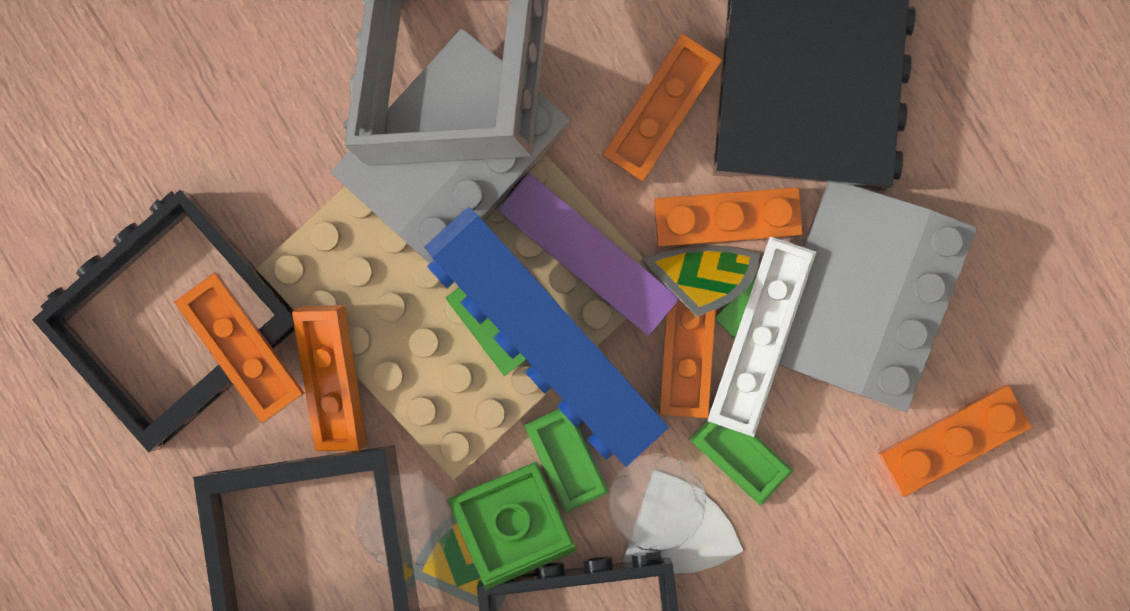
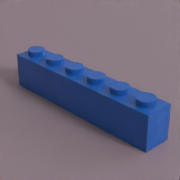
M469 206L424 246L434 259L427 265L429 270L447 289L454 282L467 295L460 302L479 324H482L488 318L497 327L499 332L493 337L495 341L512 359L520 353L532 365L525 373L543 393L548 392L551 388L558 393L563 400L556 406L575 427L584 422L594 432L588 438V441L606 460L615 455L627 467L669 429V426Z

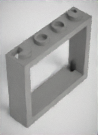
M363 0L364 15L362 29L358 31L356 38L358 50L355 74L350 79V93L352 97L349 117L343 126L347 130L344 144L346 148L366 165L532 157L549 0L509 1L495 127L384 134L402 3L403 1L412 0Z

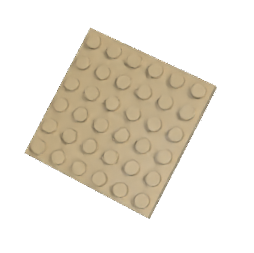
M545 154L529 173L664 284L641 260L644 258ZM344 186L262 262L256 270L294 310L301 306L345 305L356 377L454 481L548 392L543 393L525 373L532 366L527 360L503 376L445 299L459 286L454 282L447 289L427 267L429 262ZM510 193L484 221L485 224L597 347L626 318L498 212L501 205L511 195Z

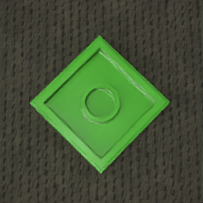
M537 461L447 499L485 590L576 551L573 539Z

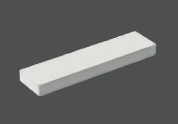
M773 237L769 238L707 421L752 437L755 436L816 256V251Z

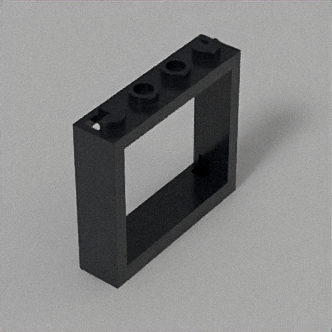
M179 190L175 194L171 191L162 200L157 199L149 208L153 214L139 226L136 223H132L120 231L113 239V243L116 246L104 257L101 258L99 255H96L86 261L76 272L79 279L66 290L60 287L47 296L49 299L40 306L43 310L32 319L148 453L160 450L232 387L233 383L220 365H218L154 421L67 321L186 216L190 218L274 314L259 329L271 347L275 349L295 331L292 316L293 309L256 270V267L190 193Z
M395 445L209 472L193 477L213 611H238L221 493L373 471L394 611H420Z
M645 551L632 554V562L613 564L612 557L608 556L583 560L584 567L565 570L563 562L548 563L536 568L535 573L520 575L488 590H485L482 581L479 580L477 584L479 611H497L495 596L657 576L661 610L678 611L673 563L670 558L661 559L660 551Z

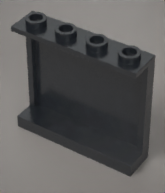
M728 0L713 176L732 177L734 174L860 185L877 187V190L880 191L893 187V180L900 179L903 168V152L896 151L897 134L904 131L907 120V104L900 102L902 84L908 83L911 73V55L904 54L906 36H911L913 33L916 17L915 7L908 6L909 0Z

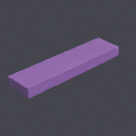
M530 173L526 175L498 209L499 213L645 335L649 336L678 302L679 298Z

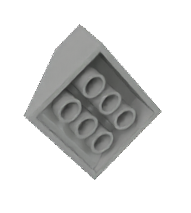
M461 28L388 108L384 134L495 127L502 60ZM539 92L532 157L366 165L349 151L330 173L427 262L431 263L434 259L424 246L468 206L485 221L570 128V119Z
M827 183L803 246L804 248L816 251V256L779 365L891 409L908 412L977 227L936 211L848 184Z

